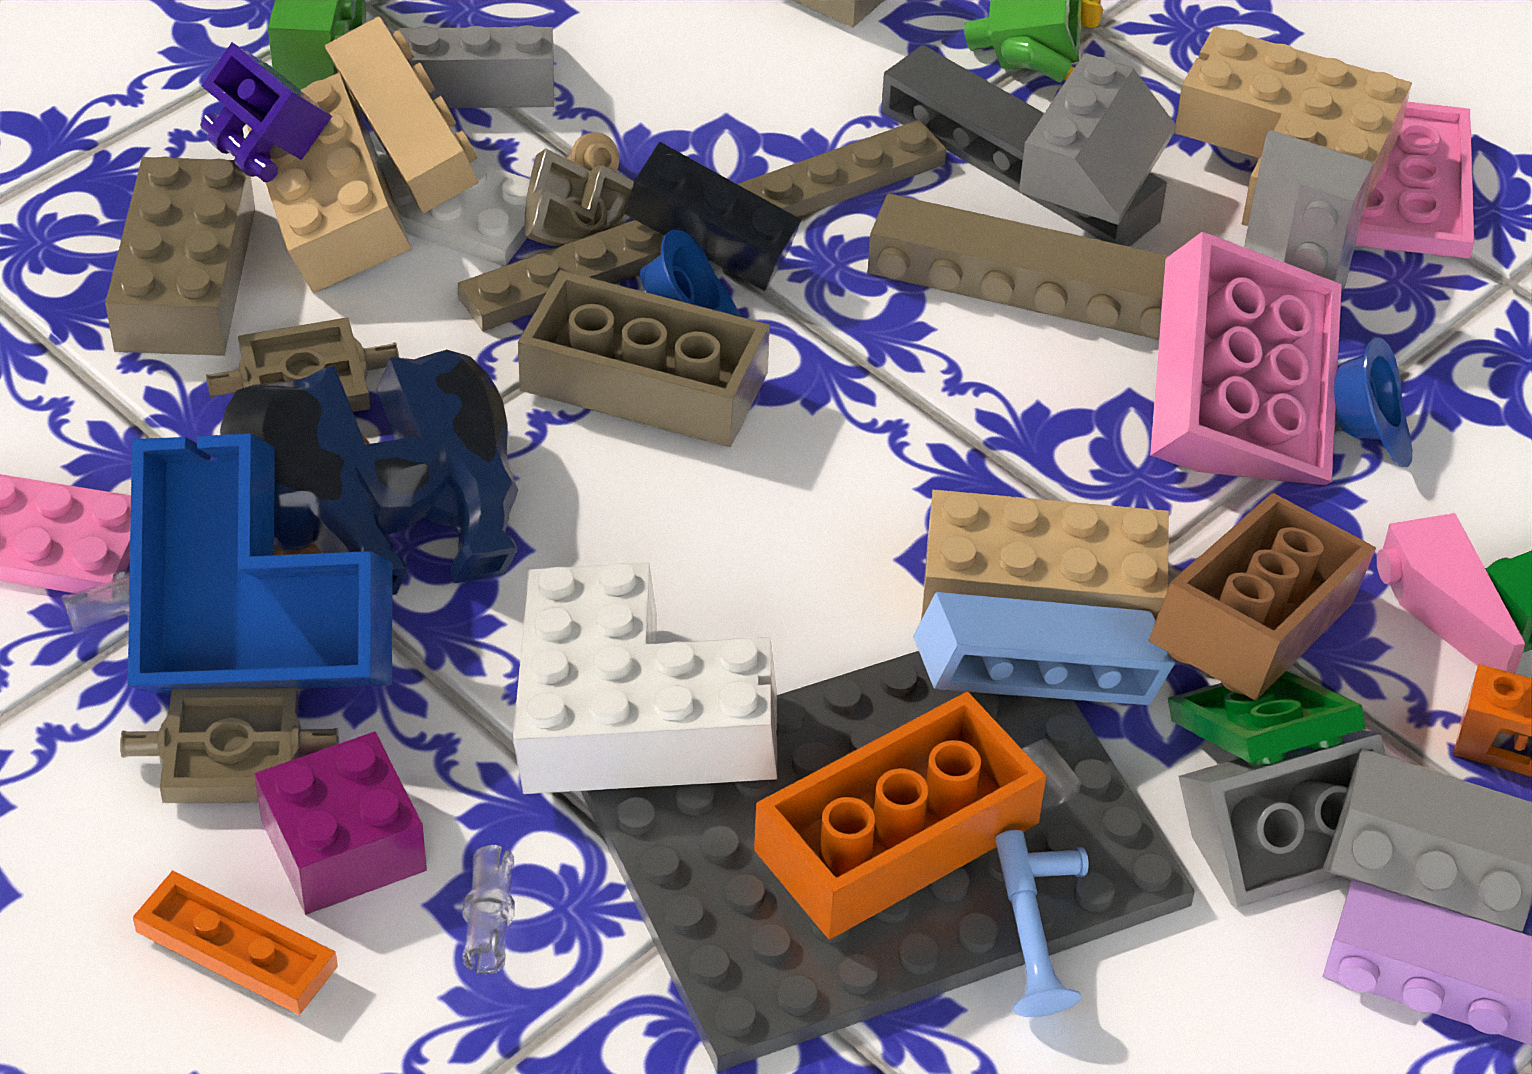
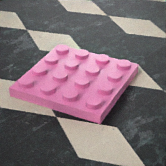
M1415 102L1407 103L1400 134L1362 214L1355 246L1470 259L1474 246V216L1469 108Z

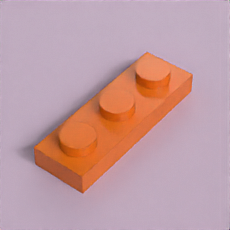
M173 870L133 916L137 933L298 1015L304 1011L338 967L336 951Z

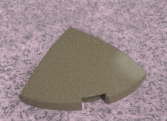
M545 148L536 155L531 172L525 207V237L539 243L560 247L624 224L629 219V216L624 213L634 181L602 164L590 171Z

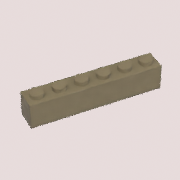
M887 193L870 233L867 273L1159 340L1165 260L1169 255Z

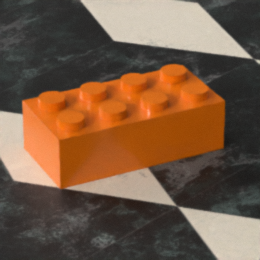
M967 691L757 802L754 851L823 934L831 940L996 848L995 838L997 835L1010 830L1024 832L1039 824L1046 775Z

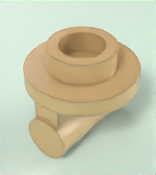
M598 132L587 133L578 138L573 145L571 155L566 157V159L590 171L600 164L616 172L619 167V152L615 143L607 135Z

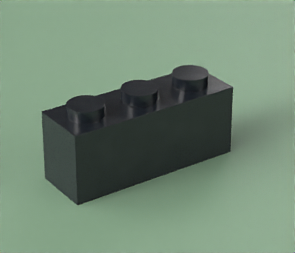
M661 142L658 143L634 180L624 213L662 235H666L672 229L686 232L701 246L709 261L766 291L787 256L802 219Z

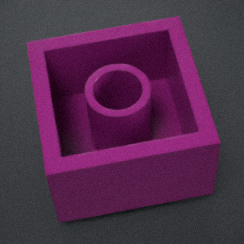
M376 731L254 773L261 821L305 915L427 871L423 824Z

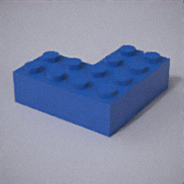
M251 433L197 436V443L187 437L132 439L128 686L153 694H171L172 689L296 687L297 689L392 685V562L371 551L274 555L275 447Z

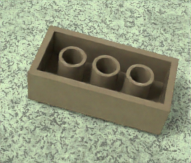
M166 156L141 158L105 302L114 352L225 356L255 213L251 176L246 175L239 169L234 160L220 158H172Z
M560 270L518 341L520 391L731 447L768 374L770 324Z

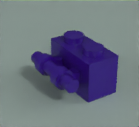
M231 42L201 85V87L225 106L219 115L211 112L206 114L201 120L200 126L208 134V141L221 153H230L234 156L236 166L246 175L251 177L257 176L263 182L272 181L278 174V166L270 160V150L274 145L302 160L333 117L272 66ZM245 124L252 129L246 138L243 137L244 133L242 130Z

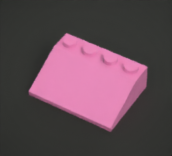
M1203 231L1167 257L1165 260L1150 456L1202 473L1324 486L1331 483L1336 410L1334 380L1338 369L1342 284Z

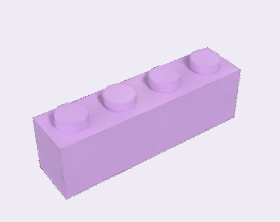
M1352 879L1322 977L1342 983L1354 991L1370 992L1406 1004L1419 1012L1434 1013L1471 1025L1483 1033L1499 1034L1532 1045V936Z

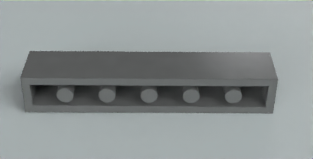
M921 45L884 72L881 113L902 125L920 120L944 145L947 151L1019 192L1024 145L1044 115V112L925 45ZM1150 173L1118 225L1024 193L1021 194L1102 241L1130 247L1161 222L1167 182Z

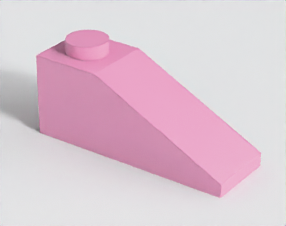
M1451 513L1390 523L1383 549H1380L1377 554V569L1381 580L1385 584H1390L1400 606L1475 665L1482 664L1516 674L1525 642L1457 515Z

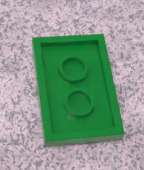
M1285 671L1256 701L1245 694L1230 691L1222 683L1168 698L1172 722L1255 766L1278 763L1286 758V752L1305 746L1312 749L1333 747L1343 742V735L1366 729L1361 704L1289 671Z

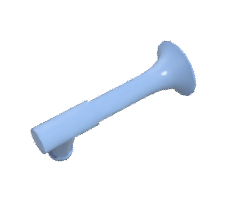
M1010 830L996 836L995 841L1008 899L1012 902L1027 976L1025 994L1022 999L1014 1004L1012 1010L1016 1015L1023 1017H1040L1059 1013L1075 1006L1080 1002L1082 996L1078 991L1064 987L1054 972L1037 904V889L1034 877L1065 875L1084 877L1087 875L1089 868L1088 855L1083 847L1065 851L1028 853L1023 831Z

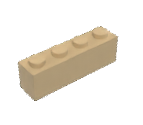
M378 16L325 45L337 72H340L357 106L423 214L479 183L470 165L472 161L478 159L470 141L463 130L456 134L452 133L450 127L456 125V122L441 96L434 100L429 96L435 89L422 65L418 63L412 67L410 66L408 61L414 58V55L400 30L390 34L382 19Z

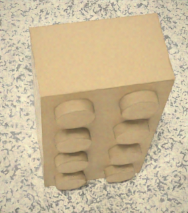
M340 72L323 80L315 81L301 89L303 93L333 117L302 160L274 145L270 150V160L278 166V174L272 181L265 182L287 250L312 293L411 250L363 115ZM247 125L248 131L250 132L252 129Z
M933 490L921 620L935 593L944 592L1151 611L1156 621L1168 590L1169 511Z

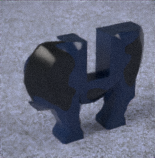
M446 349L416 359L390 358L377 387V393L396 440L366 445L335 366L326 367L310 376L295 381L257 384L236 390L225 409L220 427V435L251 433L275 447V545L285 551H297L307 548L313 543L322 553L371 551L392 562V595H397L408 568L404 560L393 552V545L385 535L397 533L425 518L436 525L451 526L452 530L459 534L458 552L449 570L454 584L506 574L518 550L513 539L505 531L509 514L518 492L507 461L508 423L504 403L496 385L489 374L471 356Z

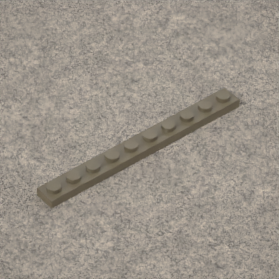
M916 120L738 183V185L799 218L943 166L946 160V148L920 120ZM633 220L458 282L459 300L480 329L486 331L535 313L560 270L612 284L640 275L641 269L661 254V244L664 235Z

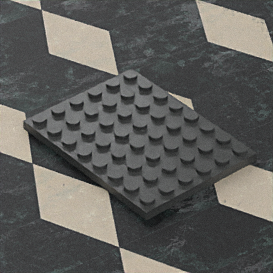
M919 651L777 695V779L581 791L716 1072L1025 964L1012 902L1008 899L997 847L831 940L823 934L754 851L757 802L965 693L964 691L934 689ZM969 692L1046 775L1039 824L1023 832L1028 853L1065 851L1083 847L1088 855L1089 868L1087 875L1084 877H1077L1076 875L1034 877L1037 889L1036 899L1049 956L1192 906L1195 893L1194 888L1074 700Z

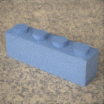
M936 592L913 635L933 688L937 690L1151 705L1175 664V660L1167 651L1148 641L1156 621L1151 611Z

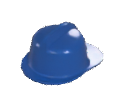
M672 229L664 235L661 244V254L640 271V278L646 292L741 317L734 301L715 275L707 256L695 239L682 230Z
M1374 337L1367 344L1364 355L1338 365L1334 380L1335 421L1344 432L1354 438L1381 440L1392 460L1400 467L1407 468L1412 462L1413 449L1402 404L1399 369L1396 358L1387 342L1383 338Z

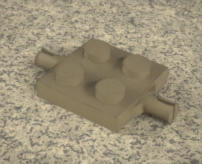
M346 317L239 335L238 342L241 354L239 370L206 374L209 396L213 398L234 394L236 390L252 385L295 381L310 376L326 367L335 366L353 412L370 409L369 392L366 384L367 371L385 368L390 358L399 357L396 342L363 348L361 343L353 336L349 318Z
M297 687L172 689L169 713L161 724L159 731L122 730L120 752L122 758L159 756L162 765L160 781L162 803L258 802L254 773L299 758L301 754H311L339 744L338 728L301 729L298 720L299 700Z

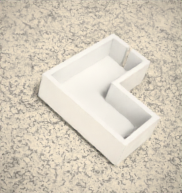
M649 562L529 569L513 743L523 794L777 779V688L771 637L656 644L657 612Z

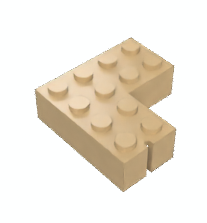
M1214 26L1200 51L1199 58H1196L1182 84L1175 134L1259 158L1250 176L1241 225L1248 226L1265 137L1269 129L1373 162L1374 166L1364 204V212L1400 134L1412 82L1396 78L1385 72H1375L1346 64L1336 58H1325L1294 49L1286 44H1276L1245 35L1237 30H1226Z

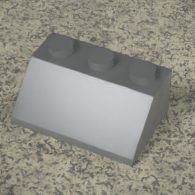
M523 25L519 27L470 26L467 28H432L421 26L417 28H399L414 55V58L408 61L410 66L412 67L420 63L434 86L435 91L429 94L432 100L441 96L448 108L554 107L553 27Z
M1084 53L1025 142L1019 192L1118 225L1174 135L1176 124L1134 68L1113 62L1105 57Z
M1269 129L1265 137L1244 247L1342 284V293L1347 282L1374 163Z
M1365 730L1343 735V742L1336 746L1322 749H1312L1305 746L1286 752L1284 760L1271 765H1250L1247 761L1239 758L1178 776L1192 838L1232 906L1241 907L1339 877L1338 875L1323 871V867L1360 748L1386 756L1381 733Z
M1360 748L1323 871L1523 933L1532 903V802Z

